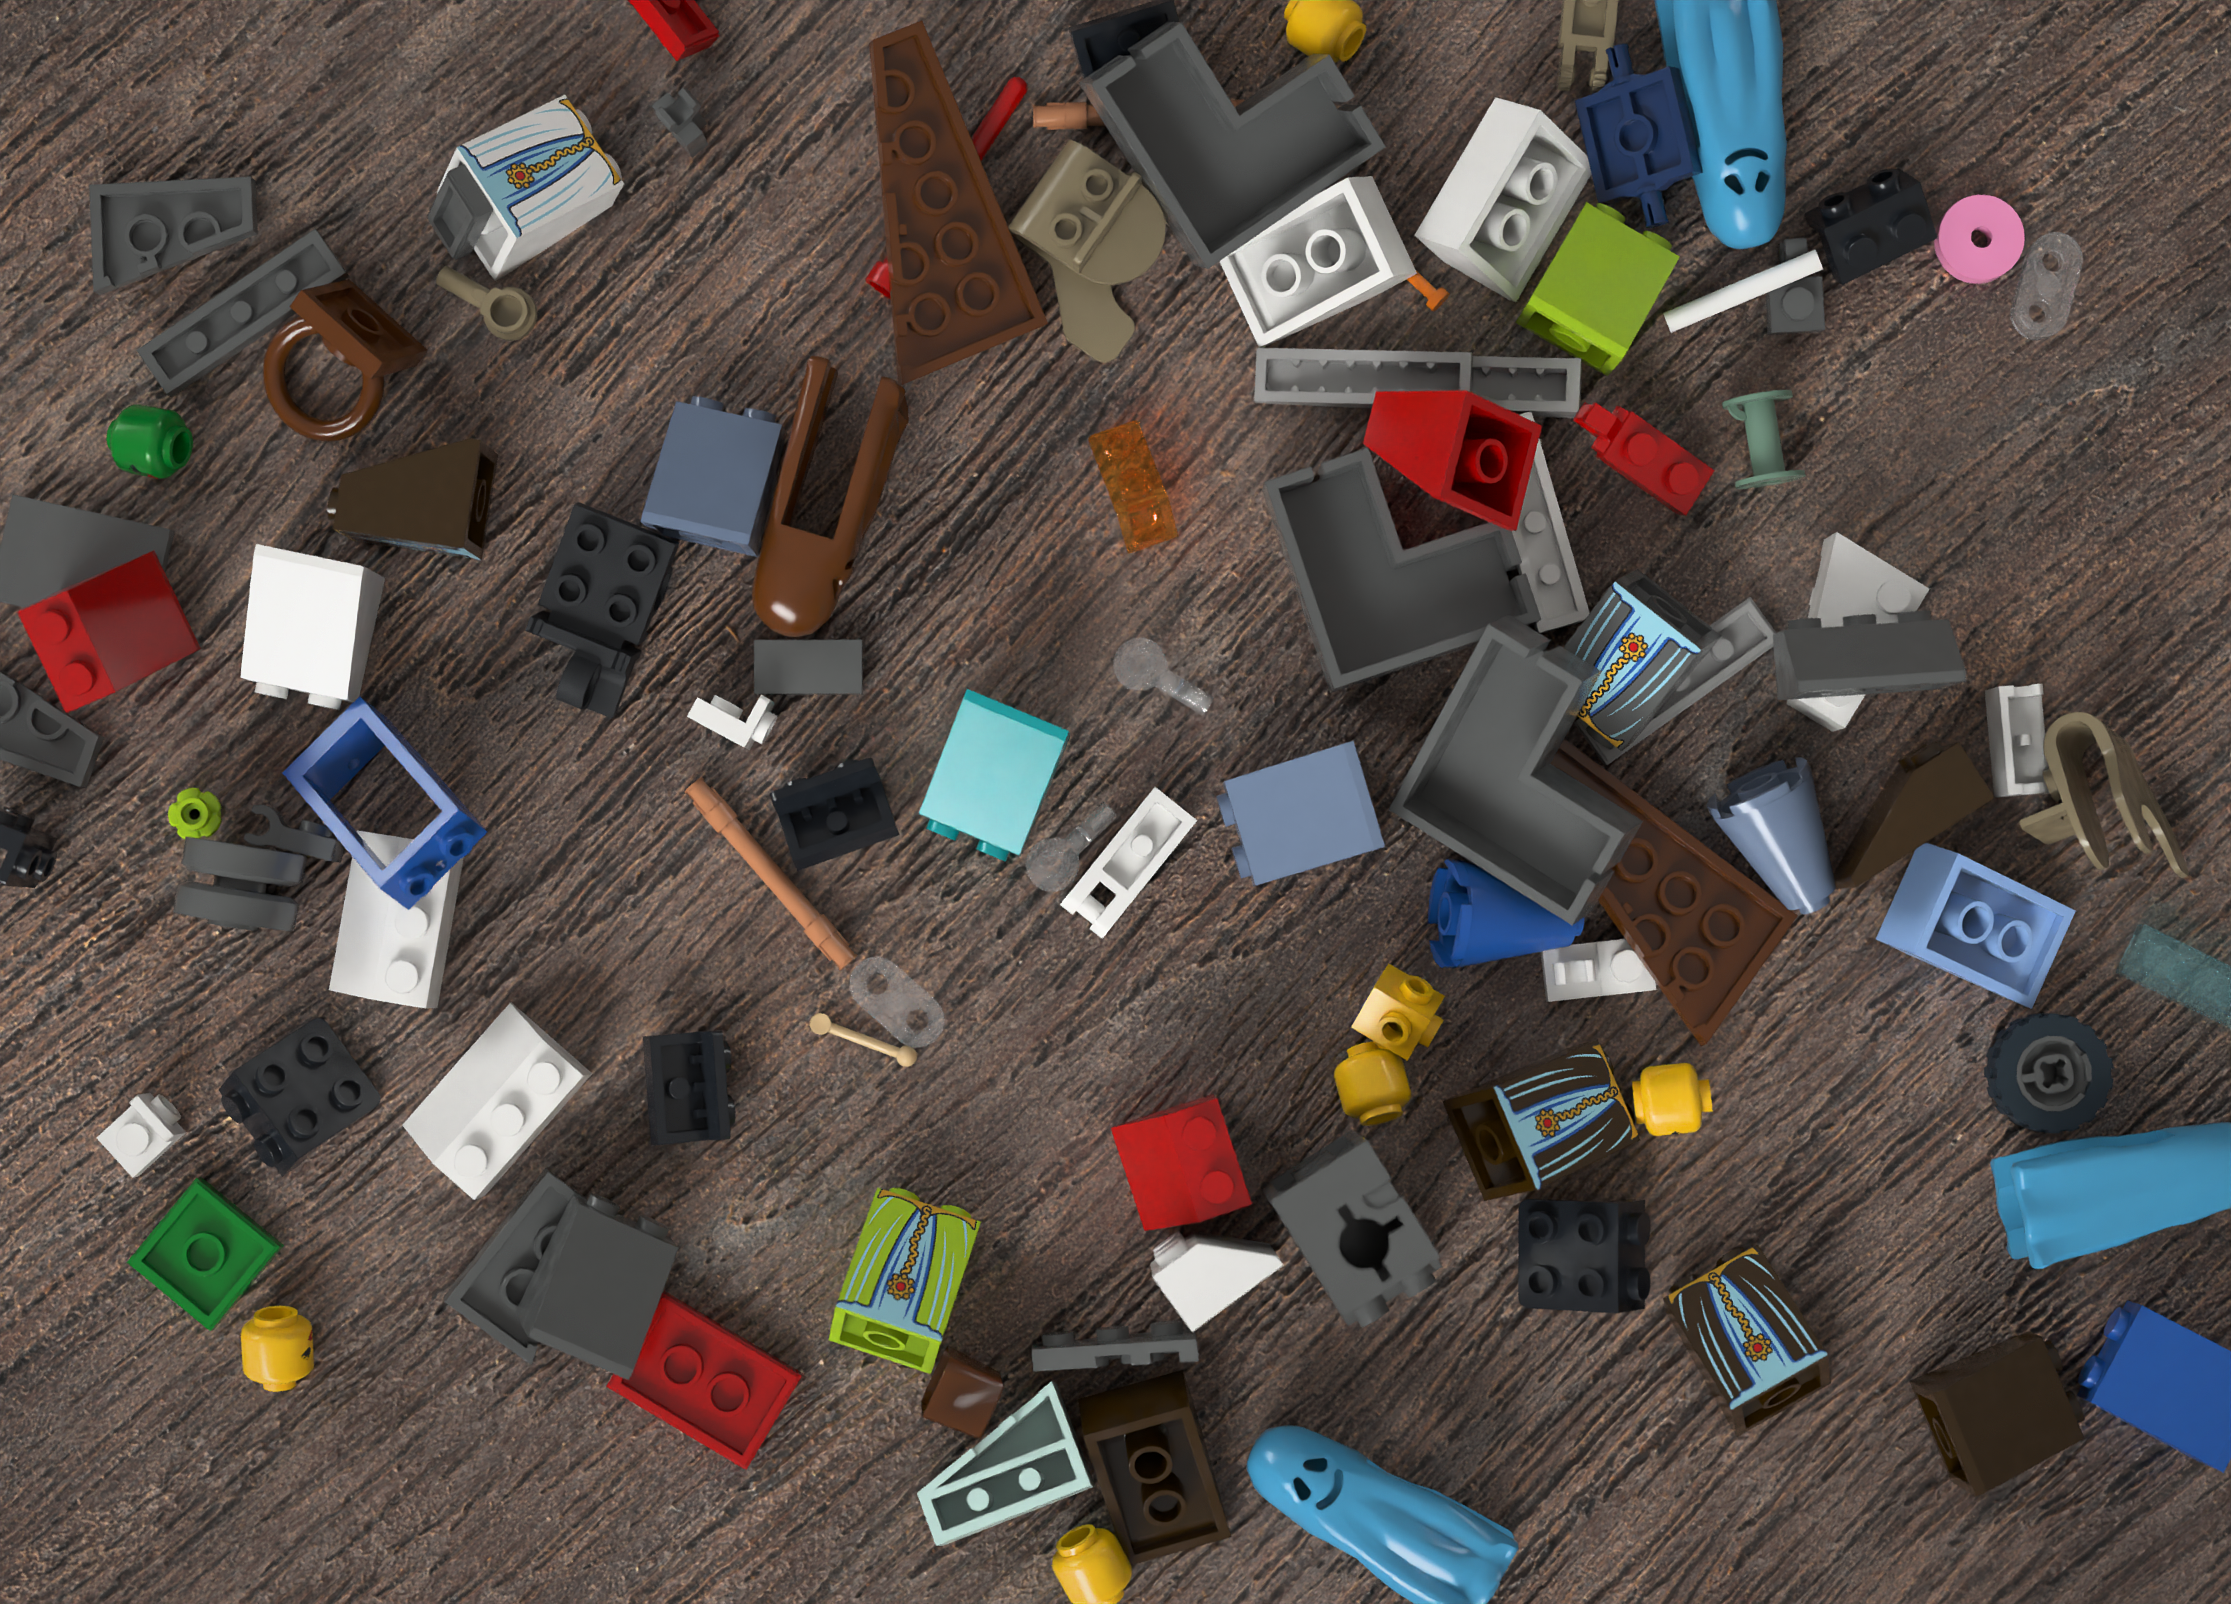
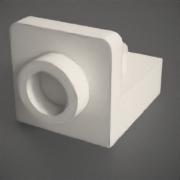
M714 695L710 704L697 697L687 716L748 750L751 749L754 741L760 744L765 742L777 719V716L771 713L775 703L763 695H760L746 723L739 720L743 712L741 708Z
M151 1093L135 1096L129 1102L131 1107L97 1137L101 1144L132 1178L139 1177L186 1133L177 1123L181 1119L180 1113L169 1100L160 1094L156 1097Z

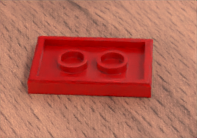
M663 1291L629 1380L613 1374L606 1387L747 1470L803 1373Z

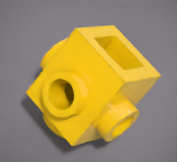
M1388 963L1351 1028L1373 1040L1380 1049H1388L1408 1061L1418 1043L1427 1048L1429 1047L1444 1021L1435 1013L1445 996L1434 990L1426 980L1418 976L1408 975Z

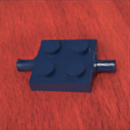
M1620 44L1615 45L1614 48L1606 49L1613 80L1606 84L1599 92L1575 100L1598 203L1610 205L1630 197L1640 198L1646 228L1661 226V224L1669 223L1661 192L1669 188L1674 182L1701 174L1703 170L1699 160L1679 68L1668 66L1646 75L1634 74L1628 49L1629 45Z

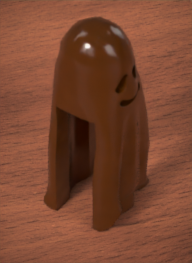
M811 356L807 361L806 374L800 389L789 440L755 569L752 588L753 607L762 622L774 632L791 637L813 634L829 620L833 613L840 593L854 571L852 565L874 519L891 470L896 447L909 422L905 389L894 379L881 376L834 539L791 527L838 377V371L831 367V361L820 356Z

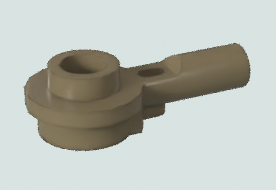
M444 266L439 272L436 284L479 308L480 314L484 316V322L488 330L497 338L506 341L519 340L527 336L534 328L538 318L537 306L533 298L524 290L516 287H503L501 289L494 287L489 290L448 266Z

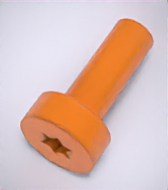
M1419 272L1406 279L1428 299L1426 306L1433 312L1450 295L1443 287L1437 290Z

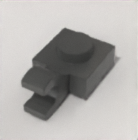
M684 87L678 92L679 97L676 101L667 92L652 105V108L657 118L693 158L709 145L701 131L707 123L698 112L701 104Z
M1784 239V243H1779V264L1807 253V239ZM1822 276L1804 277L1765 293L1768 335L1818 333L1825 330Z
M253 805L251 812L266 816L270 827L268 832L262 836L245 833L244 840L248 843L263 847L272 845L327 861L341 863L345 847L338 839L331 838L332 832L326 825L302 819L299 829L291 828L285 824L282 814L277 809L266 805Z

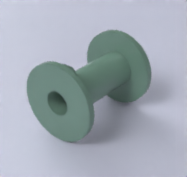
M1792 390L1753 393L1722 402L1724 410H1728L1735 419L1744 421L1753 477L1736 481V489L1777 485L1806 477L1805 470L1785 471L1775 403L1792 398Z

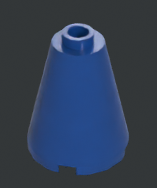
M1446 859L1444 863L1448 868H1438L1434 875L1429 897L1428 924H1438L1439 941L1429 940L1435 963L1441 968L1453 969L1569 947L1573 943L1575 936H1580L1583 931L1584 918L1571 925L1475 864L1457 859Z

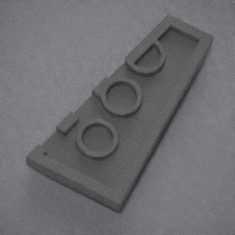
M0 670V760L78 787L87 788L104 737Z

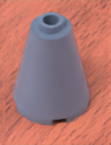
M1797 757L1795 758L1797 767L1787 769L1784 760H1780L1757 768L1727 784L1731 793L1720 802L1715 793L1709 798L1706 806L1712 818L1779 901L1788 910L1799 909L1801 914H1809L1820 910L1830 902L1829 895L1836 889L1812 771L1807 760Z

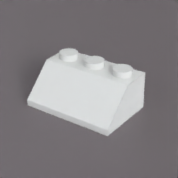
M1495 97L1414 236L1443 262L1508 300L1517 302L1591 176L1588 157L1541 110Z
M357 830V833L386 867L414 840ZM352 857L329 990L372 1000L420 1008H437L463 858L433 886L427 895L422 897L408 910L380 890ZM443 860L439 861V862L436 864V866H438L439 864H441V862H442Z
M509 1003L402 1126L430 1161L473 1200L485 1196L592 1073L513 1003Z
M1180 1231L1174 1233L1153 1249L1155 1260L1150 1263L1153 1279L1192 1332L1283 1266L1269 1243L1200 1232H1192L1184 1238Z

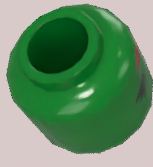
M133 404L121 411L117 419L111 422L107 430L106 441L111 450L113 460L116 466L126 473L156 479L169 478L187 464L192 453L193 437L191 431L187 428L184 419L173 410Z

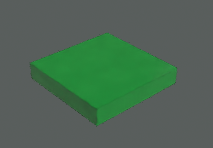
M198 1177L127 1263L205 1328L213 1331L284 1245L206 1180Z

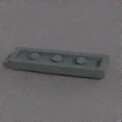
M314 229L136 351L165 393L170 397H174L294 315L296 312L289 306L301 290L342 281L350 276L320 232Z

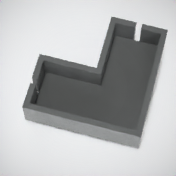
M1182 22L1165 23L1128 49L1131 56L1118 55L1079 82V85L1133 170L1142 176L1143 186L1151 192L1159 203L1164 219L1192 263L1206 269L1221 261L1386 147L1361 105L1343 104L1338 109L1336 108L1333 101L1347 102L1355 97L1330 54H1312L1234 107Z
M1368 448L1322 462L1318 470L1321 481L1312 483L1315 476L1311 466L1264 482L1262 492L1330 693L1477 645L1488 624L1507 615L1512 616L1528 627L1534 626L1542 620L1526 573L1515 576L1509 582L1506 572L1515 570L1522 563L1512 531L1487 522L1403 550Z
M1507 615L1489 623L1388 810L1564 921L1574 925L1592 912L1614 873L1611 868L1621 861L1643 821L1551 764L1602 671L1561 646L1547 651L1546 648L1550 639L1512 616Z

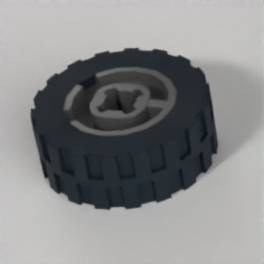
M2036 1013L2030 1014L2023 1019H2016L2009 1023L2010 1027L2006 1030H2001L1995 1037L1996 1042L1993 1047L1988 1049L1986 1055L1988 1063L1987 1067H1984V1077L1987 1078L1989 1086L1986 1089L1989 1097L1995 1100L1997 1104L1995 1107L2003 1115H2007L2011 1119L2010 1121L2017 1126L2044 1133L2071 1132L2079 1129V1125L2082 1123L2091 1122L2096 1117V1112L2106 1105L2108 1101L2106 1097L2109 1089H2112L2114 1079H2111V1069H2114L2112 1058H2109L2106 1052L2108 1047L2103 1039H2099L2094 1034L2096 1031L2092 1027L2078 1022L2079 1019L2071 1016Z

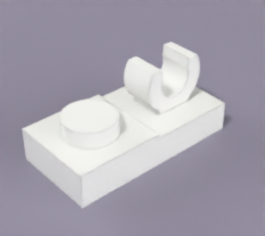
M1626 939L1572 944L1569 947L1541 952L1546 1002L1656 990L1655 980Z

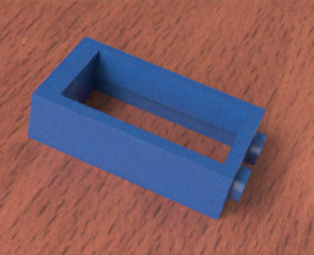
M360 696L282 772L378 888L408 910L422 897L427 895L433 886L461 858L465 857L473 846L487 833V830L391 721ZM384 746L387 747L442 810L387 867L330 801ZM443 860V861L441 862V864H439L438 866H436V864H437L439 861Z

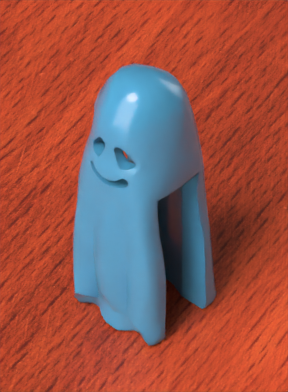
M1654 0L1666 67L1679 68L1699 160L1703 173L1692 177L1706 225L1722 244L1731 248L1748 249L1765 244L1774 237L1782 223L1786 203L1787 140L1782 105L1783 40L1777 0Z
M2207 1123L2169 1127L2137 1134L2069 1139L1993 1158L1990 1161V1166L1995 1181L1996 1204L1998 1214L2005 1227L2007 1237L2006 1249L2012 1259L2029 1257L2030 1265L2033 1268L2044 1269L2059 1261L2120 1246L2159 1230L2195 1222L2214 1213L2230 1209L2231 1123Z
M1285 1425L1266 1429L1256 1439L1249 1453L1247 1472L1253 1487L1265 1500L1309 1534L1356 1558L1379 1580L1414 1604H1487L1497 1591L1504 1573L1518 1551L1519 1543L1514 1540L1513 1533L1505 1527L1433 1489L1392 1475L1359 1451L1301 1426Z

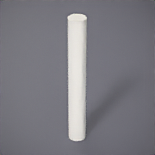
M1814 249L1663 314L1672 333L1823 270V267Z

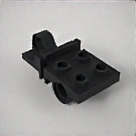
M580 502L574 504L538 602L539 606L551 610V613L541 611L530 616L526 631L575 651L561 677L556 700L581 710L589 709L609 718L615 717L635 661L642 652V650L630 646L629 642L639 645L646 641L648 636L647 629L651 618L658 611L668 589L673 571L671 564L680 542Z

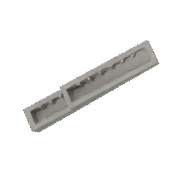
M1294 348L1256 349L1255 403L1372 409L1376 391L1468 390L1518 415L1531 411L1535 417L1574 418L1581 408V358L1473 356L1472 352Z

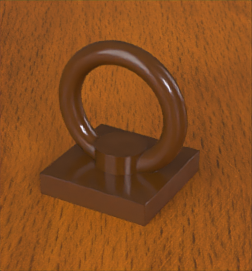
M350 279L301 290L289 306L299 316L281 327L269 343L263 363L264 387L275 413L293 431L313 440L340 441L360 432L374 418L383 398L384 375L417 366L428 349ZM320 334L324 345L335 357L348 365L357 367L362 372V390L355 407L343 417L334 420L314 418L301 410L290 396L285 380L286 361L294 345L307 336Z

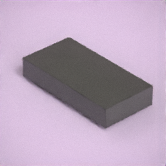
M463 164L448 171L427 215V219L451 257L456 261L472 253L493 212V208L466 165Z
M754 640V694L863 695V640Z

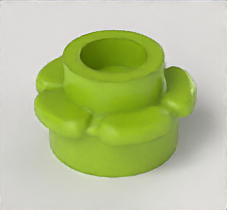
M187 788L177 795L176 803L170 805L168 810L169 823L178 829L177 834L183 839L186 836L200 839L202 836L210 837L220 827L221 804L218 798L211 792L203 793L198 788ZM197 809L200 813L199 818L196 820L190 816L191 811Z

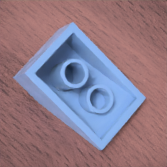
M1924 843L1915 849L1876 940L2032 1009L2076 910L1959 853Z

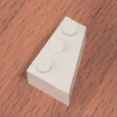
M1836 532L1823 541L1820 554L1822 558L1815 588H1813L1809 605L1811 606L1808 618H1821L1822 628L1843 626L1842 617L1876 614L1877 624L1898 623L1897 614L1917 611L1929 588ZM1865 695L1787 700V704L1834 732L1846 728Z

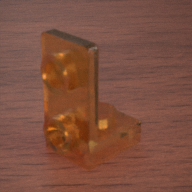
M1134 420L1089 436V445L1113 505L1127 553L1130 554L1179 537L1169 497L1139 422Z

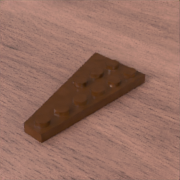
M922 20L873 39L869 43L898 384L904 385L1048 324Z
M1564 739L1551 764L1643 821L1621 861L1611 868L1614 873L1598 901L1700 1046H1703L1709 1042L1798 915L1788 910L1768 892Z

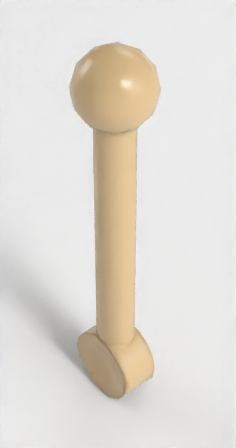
M815 1014L810 1020V1028L814 1033L819 1035L831 1033L895 1057L897 1062L903 1067L912 1066L917 1060V1052L913 1047L906 1045L899 1048L832 1023L831 1018L826 1014Z

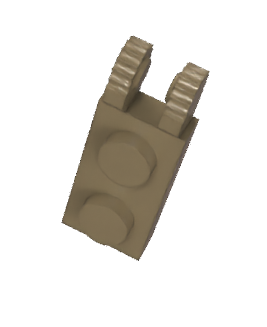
M1562 0L1557 47L1561 49L1557 90L1570 91L1575 77V50L1595 52L1592 69L1589 74L1590 94L1599 92L1605 86L1608 67L1606 49L1614 48L1619 0Z

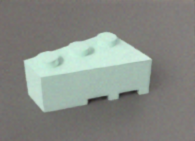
M1053 1381L1047 1384L1036 1396L1013 1415L1011 1414L994 1431L976 1446L969 1449L917 1493L936 1546H944L1095 1487L1057 1384Z

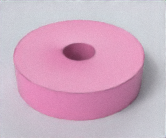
M1973 195L1958 201L1944 213L1936 227L1938 238L1934 240V246L1938 260L1949 274L1967 283L1981 284L1996 280L2016 264L2023 251L2025 234L2018 214L2009 204L1994 196ZM1973 231H1981L1986 235L1987 246L1985 248H1979L1973 244L1971 240Z

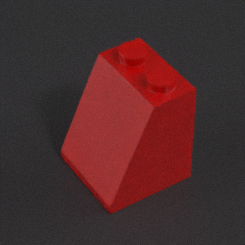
M1468 390L1376 391L1363 444L1432 497L1508 531H1516L1542 425Z
M154 550L59 590L17 612L66 713L113 694L201 649Z
M1214 1094L1111 1127L1144 1231L1198 1223L1252 1205L1218 1100Z

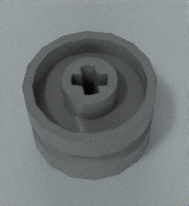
M186 836L181 864L190 871L215 875L214 883L186 881L177 885L173 912L208 919V924L259 931V927L295 931L299 904L291 897L266 893L267 883L289 887L302 884L307 856Z

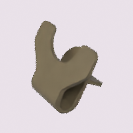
M1068 140L1011 221L1008 229L1012 237L1050 265L1055 282L1063 333L1067 341L1098 362L1108 363L1115 360L1134 334L1135 325L1132 318L1117 304L1111 290V285L1132 281L1152 267L1163 248L1165 225H1168V223L1164 219L1161 207L1155 197L1143 186L1140 174L1137 172L1125 174L1082 144Z
M2068 713L2054 721L2044 738L2043 750L2050 769L2043 771V778L2054 801L2062 800L2063 803L2021 819L2019 823L2022 830L2046 845L2076 834L2093 865L2098 870L2108 868V849L2082 762L2085 750L2097 742L2105 760L2114 800L2137 847L2146 854L2153 852L2152 843L2143 820L2144 817L2160 843L2173 871L2181 878L2189 876L2187 865L2174 832L2145 780L2129 743L2098 718L2088 713Z

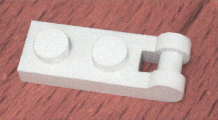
M1154 787L1060 905L1072 915L1077 911L1093 924L1090 930L1100 938H1103L1197 820L1158 788ZM1099 882L1116 894L1107 907L1090 895Z

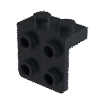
M321 1018L309 1021L235 1069L219 1088V1092L222 1094V1104L227 1114L236 1123L244 1124L255 1139L254 1147L258 1156L267 1166H275L282 1177L298 1167L314 1149L374 1110L380 1103V1094L328 1023Z
M1552 1199L1523 1200L1518 1210V1299L1520 1304L1525 1308L1601 1313H1624L1645 1309V1299L1650 1291V1274L1648 1269L1645 1268V1245L1649 1240L1651 1230L1649 1216L1645 1213V1200L1621 1199L1604 1202Z

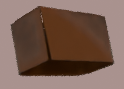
M947 1346L921 1400L922 1417L980 1439L1004 1388L1000 1372Z

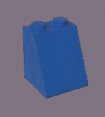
M2127 1300L2123 1308H2116L2109 1317L2104 1328V1336L2107 1339L2098 1356L2092 1355L2084 1364L2078 1378V1383L2082 1386L2077 1396L2186 1456L2224 1473L2231 1460V1351L2143 1305Z

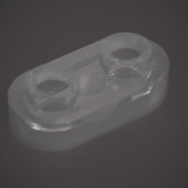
M2047 233L2034 241L2026 251L2010 310V317L2016 331L2027 339L2036 341L2048 339L2059 332L2068 320L2083 264V254L2076 240L2065 233ZM2045 254H2051L2057 258L2059 263L2057 271H2049L2043 265ZM2032 305H2037L2043 309L2045 319L2042 323L2031 319L2029 309Z
M871 957L861 961L852 971L849 986L854 1000L901 1043L910 1047H924L939 1038L945 1026V1014L942 1006L896 963L884 957ZM875 973L883 974L888 980L886 991L880 995L872 993L868 988V980ZM915 1009L923 1010L928 1016V1024L923 1030H914L908 1023V1016Z

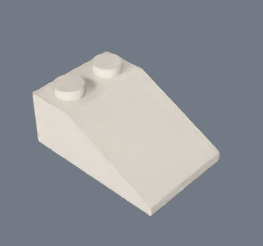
M1372 176L1348 177L1315 195L1219 261L1259 348H1264L1362 303L1417 274Z

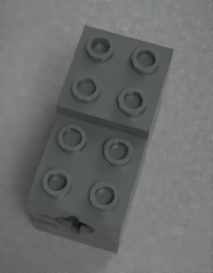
M1350 1130L1266 1183L1261 1189L1345 1323L1350 1326L1357 1321L1361 1327H1365L1381 1318L1390 1310L1386 1302L1402 1292L1406 1293L1408 1298L1413 1297L1435 1283L1436 1279L1432 1273L1442 1266L1438 1261L1440 1255L1403 1196L1393 1188L1389 1181L1391 1177L1371 1145L1365 1138L1353 1130Z

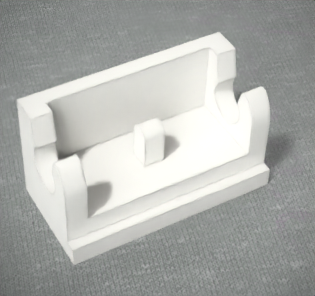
M2043 684L2014 687V685L1999 686L1985 691L1995 798L2049 793L2043 778V771L2048 769V763L2043 750L2045 738L2042 706Z

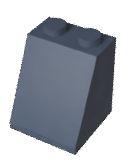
M692 396L691 404L676 401L645 502L641 522L650 531L665 537L758 557L786 438V430L783 425L775 423L776 415L766 411L745 408L744 414L741 416L723 412V403L708 398Z
M1354 741L1223 782L1225 793L1216 796L1225 827L1235 824L1241 845L1232 847L1240 878L1250 876L1253 887L1385 847Z

